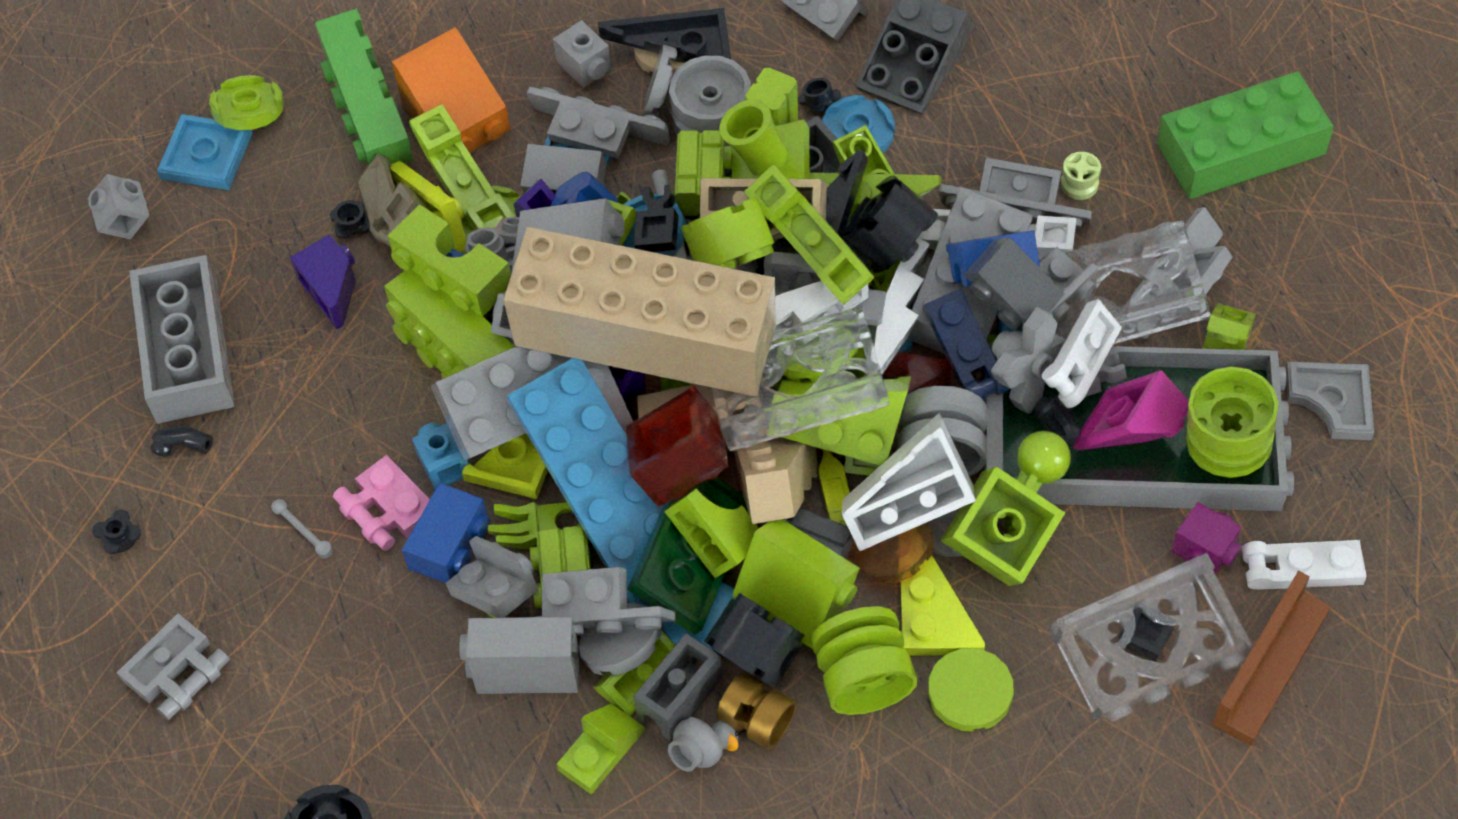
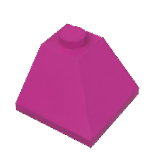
M1162 370L1107 388L1082 427L1081 436L1075 439L1076 444L1073 447L1076 450L1148 442L1162 437H1173L1185 425L1184 418L1188 413L1189 400Z

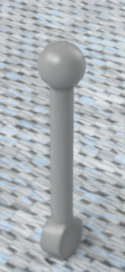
M276 499L272 502L271 510L275 514L285 517L315 546V551L319 558L326 559L332 555L331 544L328 541H320L287 509V503L284 500Z

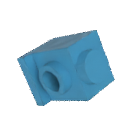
M434 422L420 428L418 436L413 437L412 441L416 455L434 491L439 483L448 486L462 480V471L468 465V460L464 461L448 424L440 426Z

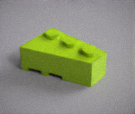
M911 376L887 380L859 378V380L834 381V379L813 383L810 380H800L801 382L782 380L774 400L766 433L882 465L890 454Z

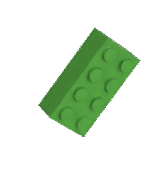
M1299 71L1162 115L1156 144L1189 199L1325 155L1334 126Z

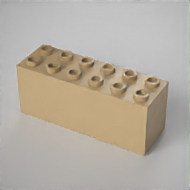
M531 227L526 228L503 300L515 346L757 397L776 326L775 277Z

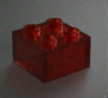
M695 386L626 426L630 476L658 507L670 500L681 498L689 489L706 479L715 478L723 469L728 467L722 418Z

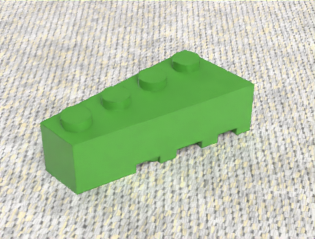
M357 8L315 22L326 60L320 62L321 70L326 83L334 82L335 87L330 90L337 109L344 108L346 114L341 115L348 136L356 135L357 140L353 141L352 144L359 163L366 161L369 166L376 154L388 158L390 164L399 160L404 164L414 161L407 133L392 96L390 97L381 68L377 65L368 35H364L362 21Z

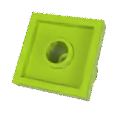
M759 100L742 101L725 113L720 122L719 131L723 140L732 147V179H758L773 164L787 179H810L809 127L804 119L774 126L770 109Z

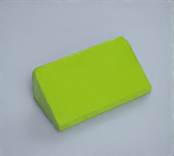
M663 631L661 638L657 637L654 643L655 651L640 666L624 674L613 676L608 671L593 686L602 697L629 716L635 712L633 696L676 646Z

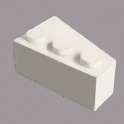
M940 413L843 499L842 516L859 551L976 501L974 485Z

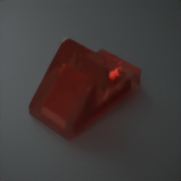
M898 352L879 380L911 376L907 392L909 394L920 388L950 386L952 368L946 360Z

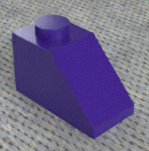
M327 235L290 257L297 280L333 326L339 329L344 325L356 282L351 267L355 264V260L344 244L338 246L332 237Z

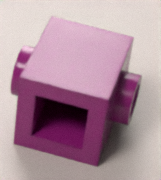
M1197 502L1177 530L1171 552L1185 559L1186 563L1193 569L1206 571L1215 577L1223 564L1230 567L1240 553L1242 545L1237 543L1242 527L1236 524L1227 514L1215 512Z

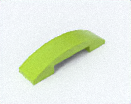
M443 104L409 120V124L433 170L451 198L455 197L462 207L464 218L473 230L480 228L494 229L502 219L514 217L500 193L496 194L463 144L461 133Z
M774 164L744 191L749 199L758 198L764 216L775 225L843 305L850 301L874 278L873 274Z

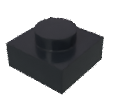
M1137 603L1120 633L1117 643L1157 662L1175 628L1176 621Z

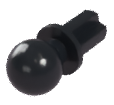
M1056 395L1044 396L1037 402L1035 415L1045 431L1059 435L1068 446L1075 445V439L1081 436V430L1075 423V416L1071 409L1067 408Z

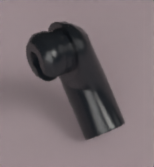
M185 425L158 429L152 435L153 443L150 448L152 453L163 457L172 454L173 445H183L206 454L211 449L213 437Z

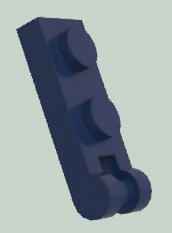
M960 288L924 304L923 310L961 389L973 392L981 397L983 401L985 396L994 392L996 395H1000L1009 391L1010 388L998 383L991 373L996 359L962 289ZM983 369L987 378L977 382L971 373Z

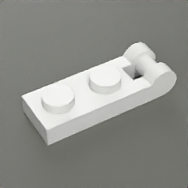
M1099 299L1086 303L1054 363L1048 366L1042 374V379L1051 388L1055 387L1059 391L1058 397L1067 408L1076 406L1084 399L1122 329ZM1069 374L1073 377L1072 381L1068 377Z
M1360 540L1266 544L1262 541H1252L1242 546L1243 560L1249 564V570L1246 572L1247 584L1250 589L1254 590L1288 588L1298 570L1310 576L1306 587L1364 585L1367 577ZM1265 563H1275L1276 570L1266 568Z

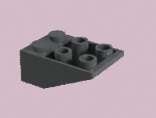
M895 0L856 87L923 115L959 59L974 27L969 14L937 0Z

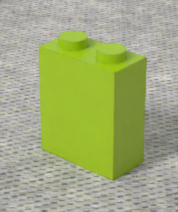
M783 519L769 521L754 532L732 597L736 599L738 594L741 593L771 612L767 620L771 621L776 616L803 633L805 636L801 642L812 648L811 635L815 629L829 618L843 613L844 608L854 598L857 592V586L854 585L860 568Z

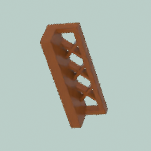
M1299 570L1220 701L1212 724L1252 746L1331 608L1327 603L1305 593L1310 576Z

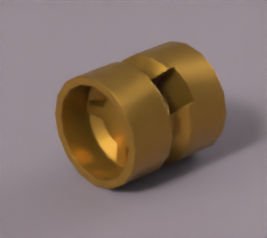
M741 672L725 691L717 709L716 719L730 725L736 731L740 732L746 729L748 739L767 750H771L787 731L796 712L797 701L777 689L767 692L765 682L747 672Z

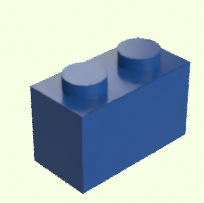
M439 483L402 548L408 569L446 583L458 574L462 567L470 563L472 548L469 541L475 536L483 538L488 530L490 518L487 515L484 500Z

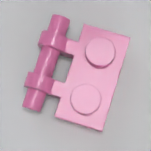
M385 455L355 478L357 486L361 490L360 493L351 494L344 486L334 492L333 498L340 504L339 509L348 520L354 519L362 528V535L370 543H376L383 551L389 550L395 544V539L389 533L396 528L406 538L410 536L430 500L388 455ZM376 505L384 515L374 518L367 510Z

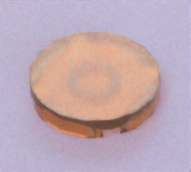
M928 521L859 551L853 540L852 552L857 565L866 575L871 576L873 580L881 583H898L913 577L921 570L919 566L925 559L928 561L933 553L935 537L931 524Z

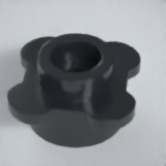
M815 78L803 86V93L799 95L798 102L800 105L810 107L811 112L819 113L826 110L832 102L840 100L841 92L838 89L833 90L828 79Z
M353 200L343 201L330 213L331 221L335 222L337 226L335 234L338 238L346 239L350 235L369 231L370 225L362 202Z
M117 510L105 522H98L93 526L92 533L94 537L100 538L103 541V548L108 554L129 550L141 536L140 528L130 522V515L126 510ZM114 530H120L118 533L113 534Z

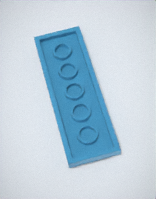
M572 358L512 392L505 398L606 568L621 567L627 570L628 588L665 500L585 364L580 359ZM627 590V603L648 605L645 601Z

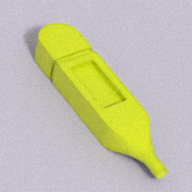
M822 449L823 456L819 465V482L827 517L830 520L847 526L842 516L843 499L850 493L845 470L842 463L830 451Z

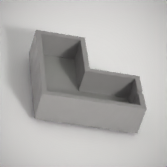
M516 346L431 385L430 387L464 461L525 434L524 428L505 397L572 358ZM582 360L645 468L653 466L608 365Z

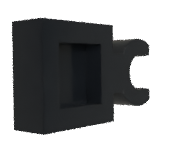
M665 185L663 196L659 199H654V193L651 188L645 187L642 198L648 208L646 211H636L635 249L648 252L676 250L679 215L675 208H672L675 204V194L670 185Z

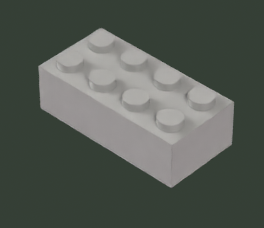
M960 187L924 276V281L911 311L919 316L908 340L944 354L923 310V306L960 288L987 340L998 309L990 301L985 302L976 296L970 286L963 287L962 282H954L946 244L1028 231L1034 215Z
M207 255L129 271L144 396L156 424L235 407L217 280Z

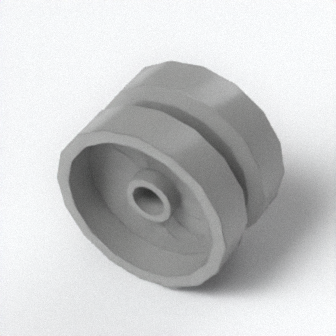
M706 55L691 59L677 68L670 80L669 87L670 105L672 107L671 119L676 136L678 137L680 131L698 130L699 133H702L703 130H719L720 122L725 113L734 105L745 101V94L751 87L746 70L731 59L722 56Z
M953 386L920 388L907 394L898 423V431L900 433L898 434L897 450L940 413L969 476L978 473L986 465L987 438L984 435L987 428V405L982 398L969 390Z

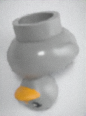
M690 717L680 721L675 727L673 741L668 746V753L672 762L683 771L689 772L696 767L709 768L718 763L723 754V749L728 751H736L738 749L739 731H736L722 721H718L710 727L702 720Z

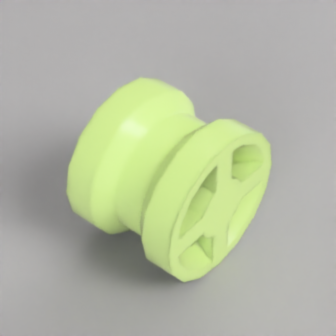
M1075 152L1065 159L1063 175L1061 177V188L1064 194L1076 200H1085L1096 194L1101 174V163L1098 158L1087 152Z

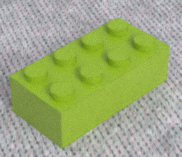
M411 269L403 271L384 286L389 301L386 304V308L395 322L392 326L393 331L404 344L410 342L417 348L419 357L429 368L433 366L438 368L442 372L443 379L515 347L506 337L491 333L492 324L484 317H481L471 309L467 311L461 309L454 303L450 295L441 289L438 291L431 289L425 284L421 276Z

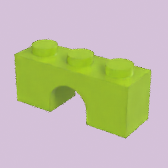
M420 204L387 235L392 250L391 257L401 269L405 271L411 269L420 275L425 284L435 291L441 289L450 295L454 303L463 310L471 309L483 317L495 305L498 293L506 292L511 278L509 262L480 243L464 256L447 257L446 255L455 247L449 223Z

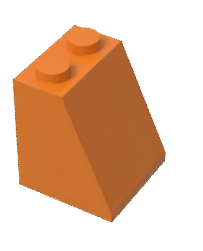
M455 27L392 61L403 109L411 119L443 104L459 129L461 140L469 153L491 140L500 138L504 133L511 130L506 105Z

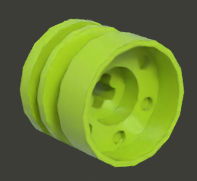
M1232 366L1215 369L1198 380L1190 393L1185 440L1189 455L1199 467L1213 475L1233 478L1249 475L1264 465L1271 455L1279 406L1275 390L1263 376L1250 369Z
M873 606L845 611L826 620L811 635V645L814 653L817 655L818 668L825 673L823 675V684L829 704L837 713L856 715L882 710L910 695L917 686V676L910 655L903 649L904 637L902 632L899 631L897 616L889 608Z

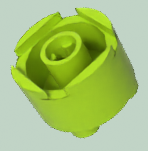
M757 197L745 200L736 207H726L681 226L692 258L697 262L733 269L738 267L737 258L742 265L774 253L772 244L775 242Z

